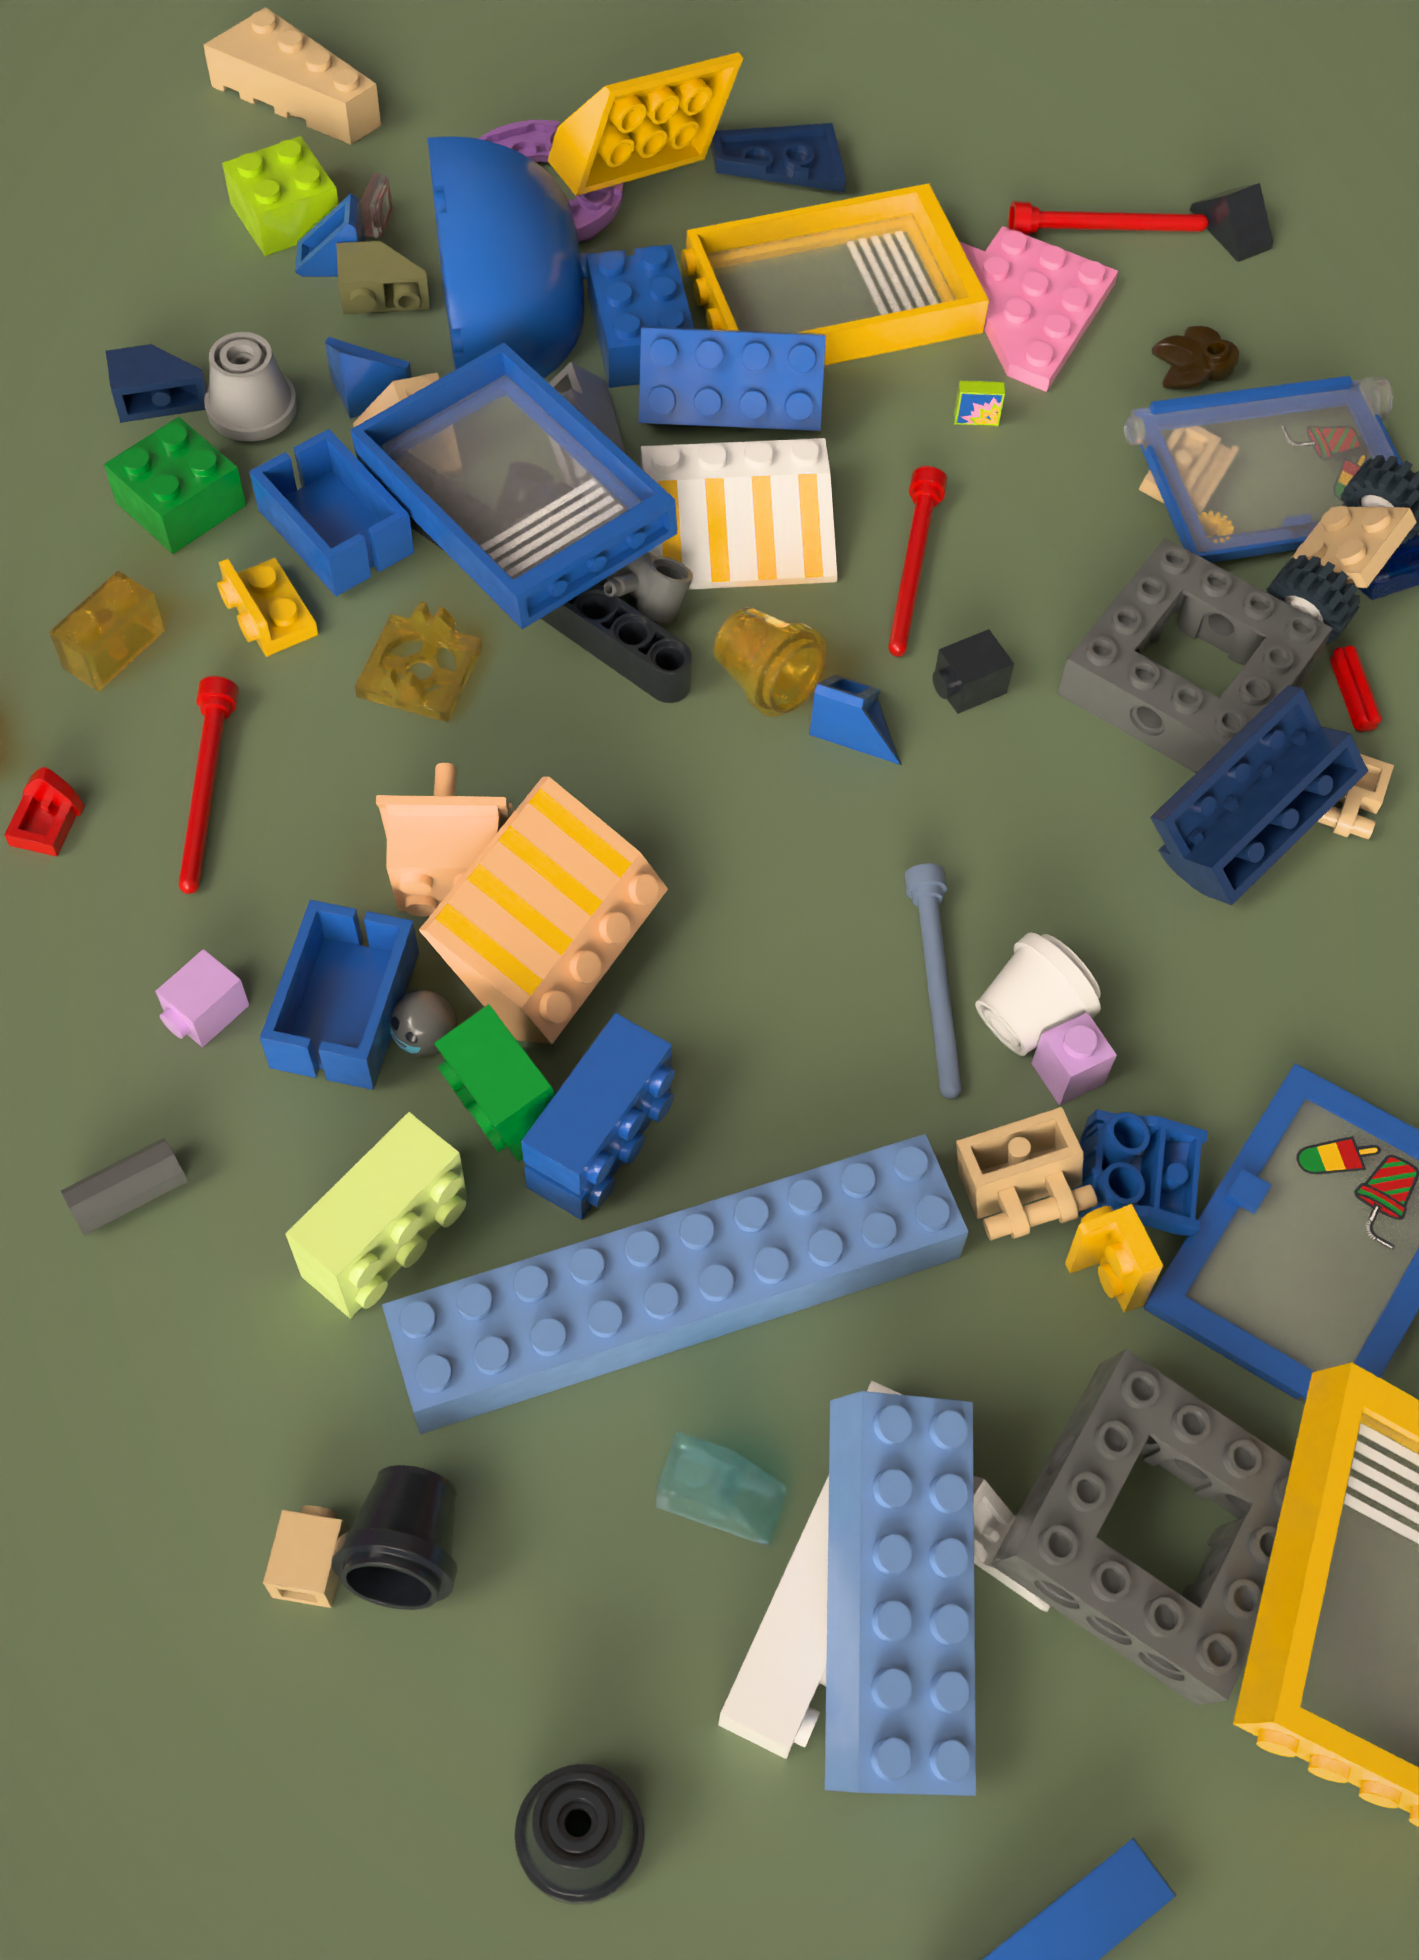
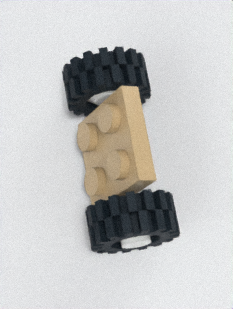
M1377 455L1374 459L1369 458L1343 489L1344 492L1341 494V501H1344L1343 505L1330 507L1266 589L1268 594L1332 627L1333 629L1325 645L1330 644L1332 640L1335 641L1360 608L1358 604L1361 600L1360 595L1354 594L1357 590L1356 587L1367 588L1398 546L1406 543L1408 539L1411 540L1419 531V471L1413 473L1410 470L1413 464L1405 461L1401 466L1398 464V457L1391 455L1387 461L1383 455Z

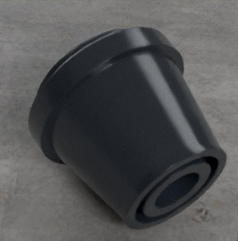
M395 1465L380 1470L349 1532L343 1534L337 1540L331 1564L334 1572L340 1577L342 1584L350 1592L368 1602L394 1609H423L447 1598L452 1593L457 1575V1565L452 1558L454 1511L457 1494L453 1484L433 1471L415 1466Z
M576 1764L561 1767L540 1779L524 1798L515 1825L517 1855L528 1879L546 1896L572 1905L595 1903L613 1895L633 1875L640 1861L644 1846V1819L634 1793L617 1775L594 1765ZM575 1812H583L591 1820L590 1830L581 1837L570 1835L565 1828L568 1817Z

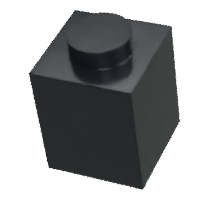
M988 629L939 649L935 672L932 676L933 684L938 695L943 699L947 698L956 713L959 714L1007 694L1014 663Z

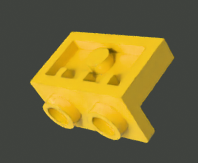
M228 558L219 562L223 580L217 582L219 593L228 609L236 607L240 613L237 615V620L248 642L256 640L266 657L318 635L315 620L276 558L239 573L235 571Z
M1132 1204L1117 1210H1113L1111 1206H1104L1086 1214L1081 1219V1224L1078 1225L1065 1261L1070 1274L1100 1264L1098 1275L1101 1285L1110 1298H1117L1124 1313L1145 1305L1163 1267Z

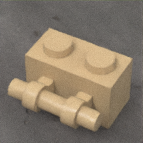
M1062 1107L956 1141L958 1174L977 1219L1003 1212L983 1219L984 1228L990 1241L1006 1235H1011L1013 1239L1030 1234L1031 1227L1058 1219L1060 1223H1065L1077 1219L1078 1212L1098 1205L1095 1192L1090 1184L1070 1190L1082 1185L1083 1151ZM1050 1196L1049 1198H1046V1199H1043V1200H1040V1201H1037V1202H1034V1203H1031V1204L1022 1206L1023 1204H1026V1203H1029V1202H1032V1201H1035V1200H1038V1199H1041V1198Z

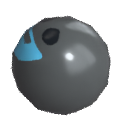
M416 989L401 996L395 1004L390 1022V1034L397 1045L413 1056H433L439 1053L434 1043L457 1027L456 1011L448 999L438 992Z

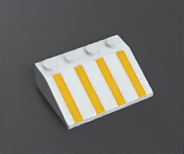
M825 438L641 446V469L669 493L676 502L678 534L649 552L655 556L674 559L689 568L693 574L689 589L837 582L831 474Z

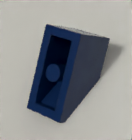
M152 344L106 351L110 388L120 423L206 410L204 399L207 389L203 372L200 368Z

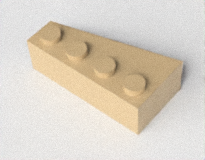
M266 7L203 45L211 85L218 90L224 92L229 87L238 91L242 100L255 104L258 100L274 106L276 114L287 119L290 116L301 117L306 120L307 127L350 145L381 126L376 83Z

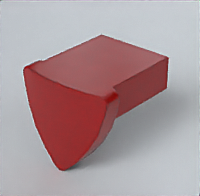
M41 767L30 776L23 790L22 799L4 836L9 846L57 857L76 816L82 814L85 805L66 781L49 768Z

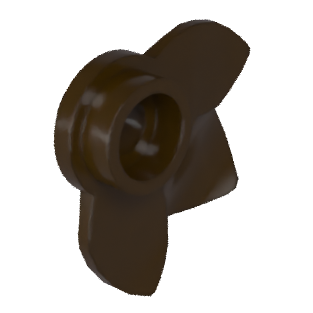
M1189 326L1184 336L1174 335L1166 337L1152 348L1154 356L1172 365L1163 379L1164 388H1192L1200 386L1206 380H1223L1234 372L1239 362L1237 346L1230 341L1222 340L1216 330L1206 326Z

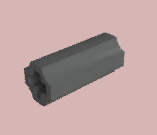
M162 1138L61 1190V1193L83 1235H86L188 1181L165 1138Z

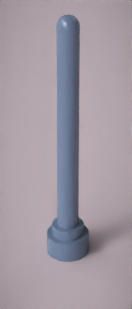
M925 863L909 868L905 872L904 878L906 894L919 909L940 1092L945 1098L954 1099L960 1095L962 1087L939 904L943 901V895L947 892L945 869L942 866Z

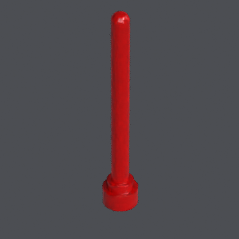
M1012 201L1008 215V228L1019 231L1027 236L1030 233H1036L1038 229L1202 232L1208 226V218L1203 214L1039 211L1038 206H1032L1031 202Z
M932 466L919 467L911 475L909 495L915 504L888 644L890 654L895 657L904 655L907 650L933 508L944 499L948 479L946 474Z
M209 676L200 680L196 703L200 707L204 720L178 883L180 890L185 894L195 893L200 886L224 719H227L237 706L238 686L230 679L220 676Z

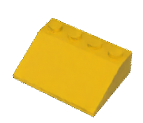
M737 52L604 86L557 127L547 161L572 192L578 196L704 160L743 61L742 55Z

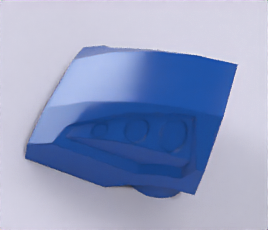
M1097 1109L1088 1117L1079 1142L1083 1151L1082 1185L1072 1188V1190L1090 1184L1095 1192L1098 1205L1078 1212V1216L1084 1217L1091 1211L1104 1206H1111L1113 1210H1117L1132 1204L1143 1226L1176 1235L1194 1236L1200 1231V1221L1196 1220L1195 1216L1201 1147L1207 1141L1208 1131L1159 1116H1137L1129 1112L1112 1113Z

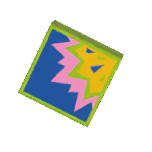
M959 381L954 408V424L999 426L1005 397L1004 382Z

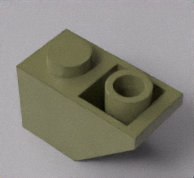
M382 241L336 243L338 285L343 314L430 309L427 273L425 270Z

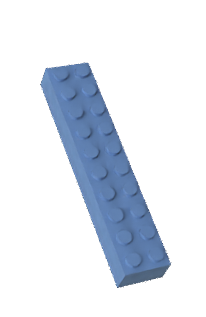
M926 1134L384 1303L382 1307L420 1434L958 1259L961 1256L969 1232Z

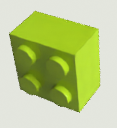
M301 136L281 141L278 144L252 153L243 154L222 163L230 204L264 256L296 246L297 242L339 204L336 186Z

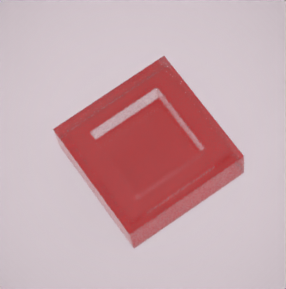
M373 173L361 199L365 236L380 238L392 213L390 184L387 175Z

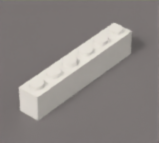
M871 1381L867 1390L868 1392L902 1395L874 1381ZM829 1475L723 1706L718 1724L787 1759L793 1743L804 1748L806 1747L820 1714V1711L810 1707L819 1683L826 1686Z

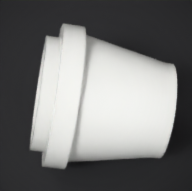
M1027 933L1014 945V955L981 998L976 1001L975 1005L980 1017L992 1033L1014 1053L1025 1056L1037 1047L1042 1033L1086 1012L1093 1019L1101 1010L1099 1002L1101 992L1094 976L1086 965L1064 943L1048 934L1040 936L1036 933Z

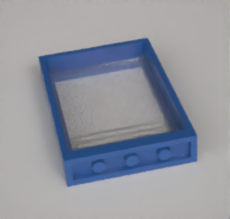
M505 343L498 345L350 429L357 459L408 512L409 516L522 630L678 534L675 499Z

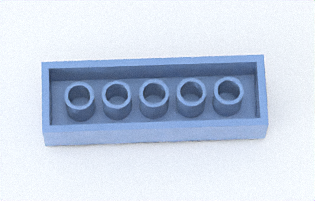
M860 1391L830 1400L825 1790L855 1793L976 1796L973 1402Z

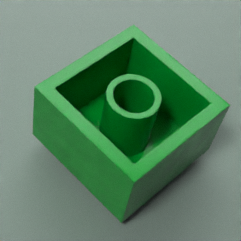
M179 416L104 463L116 504L172 554L246 506L238 467Z
M488 1004L434 1043L445 1059L436 1067L465 1109L475 1119L495 1150L499 1153L507 1147L519 1163L523 1160L522 1139L555 1096V1092L490 1004Z

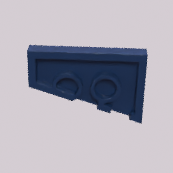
M833 123L720 130L714 133L710 146L716 173L845 193L846 177Z

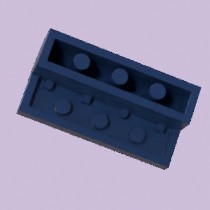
M1287 685L1150 817L1165 843L1158 850L1160 855L1170 868L1195 890L1215 900L1233 905L1368 772L1351 734L1322 727L1303 688Z

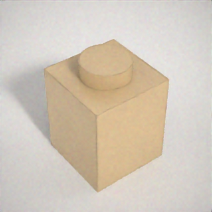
M313 1505L302 1506L300 1513L282 1510L263 1581L272 1598L332 1608L339 1576L334 1572L331 1560L337 1540L348 1532L343 1520L336 1519V1512Z

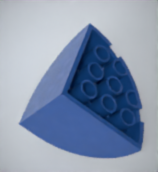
M456 136L427 138L441 275L455 370L498 345L505 343L542 378H546L568 357L576 345L584 323L583 279H587L586 254L588 252H580L572 207L554 178L539 164L518 151L491 141Z

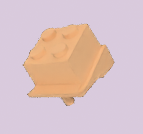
M439 763L435 766L434 796H376V805L380 809L387 837V871L398 911H406L413 916L426 917L434 912L514 813L513 805L508 803L506 797L455 796L456 766L451 763Z

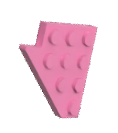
M1004 226L1001 227L986 251L959 242L989 299L984 331L1006 375L1047 392L1114 287L1118 270Z

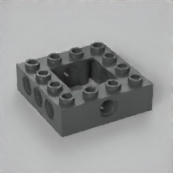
M1164 538L1069 655L1057 694L1197 773L1287 685L1296 687L1302 685L1316 666L1333 628ZM1175 612L1179 614L1177 625L1184 634L1194 640L1198 637L1228 653V658L1232 661L1244 665L1220 698L1142 655L1151 642L1156 644L1159 641L1165 624Z
M1125 1349L1098 1365L990 1565L1194 1705L1227 1701L1248 1658L1292 1461ZM1140 1452L1144 1454L1142 1459L1150 1466L1159 1464L1194 1488L1192 1492L1194 1496L1200 1500L1208 1498L1238 1518L1217 1527L1211 1534L1207 1542L1211 1550L1195 1582L1186 1585L1182 1595L1096 1537Z

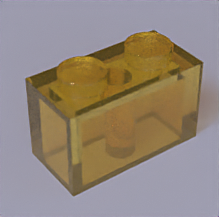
M117 571L50 630L49 634L62 668L99 692L165 631V627L154 593L120 571Z

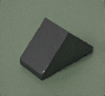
M1260 183L1227 190L1191 204L1190 211L1193 214H1203L1208 218L1206 229L1237 262L1272 249L1274 242Z

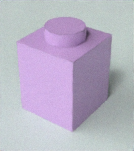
M204 949L155 991L164 1011L160 1014V1019L165 1026L180 1039L188 1035L202 1048L249 1006L241 979Z
M1086 1012L1042 1033L1031 1064L1060 1106L1104 1085L1117 1054L1091 1016Z

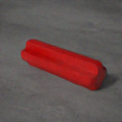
M1352 645L1347 647L1340 646L1333 651L1330 663L1353 727L1358 732L1373 731L1378 728V723L1382 721V715L1357 648Z

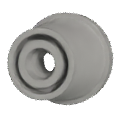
M235 332L218 339L209 352V387L204 399L208 420L212 427L223 436L238 441H260L281 433L295 418L297 398L292 382L282 373L268 341L260 335L250 332Z

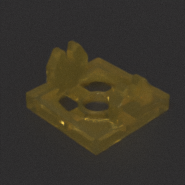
M423 601L414 608L410 619L391 614L355 685L356 697L448 722L482 650L481 638L456 632L455 620L445 607L440 606L434 616L430 613L427 603ZM412 640L424 642L419 653L411 654L406 658L389 654L393 648L404 642ZM440 647L448 649L453 655L456 664L455 672L438 667L435 656ZM416 663H426L433 668L432 674L422 680H419L411 671H408L406 674V671L411 665ZM435 683L442 685L434 691L425 692L426 688L431 687Z

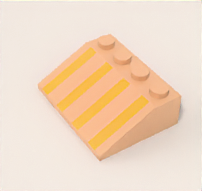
M547 776L539 780L421 926L419 931L485 1007L490 1004L516 1040L552 1045L668 888L640 851L552 778Z

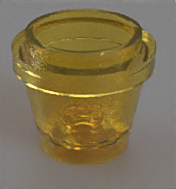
M746 607L732 614L719 630L714 643V657L746 692L747 700L752 707L765 716L776 717L800 707L813 694L817 683L821 681L824 674L826 643L824 637L818 631L805 623L792 624L760 612L755 608Z

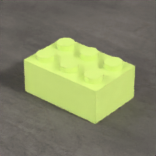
M408 1112L285 1233L301 1277L350 1319L362 1307L368 1309L373 1306L386 1291L387 1281L402 1266L408 1268L413 1265L424 1253L427 1247V1240L441 1226L446 1228L452 1225L464 1211L468 1198L460 1153L413 1114Z

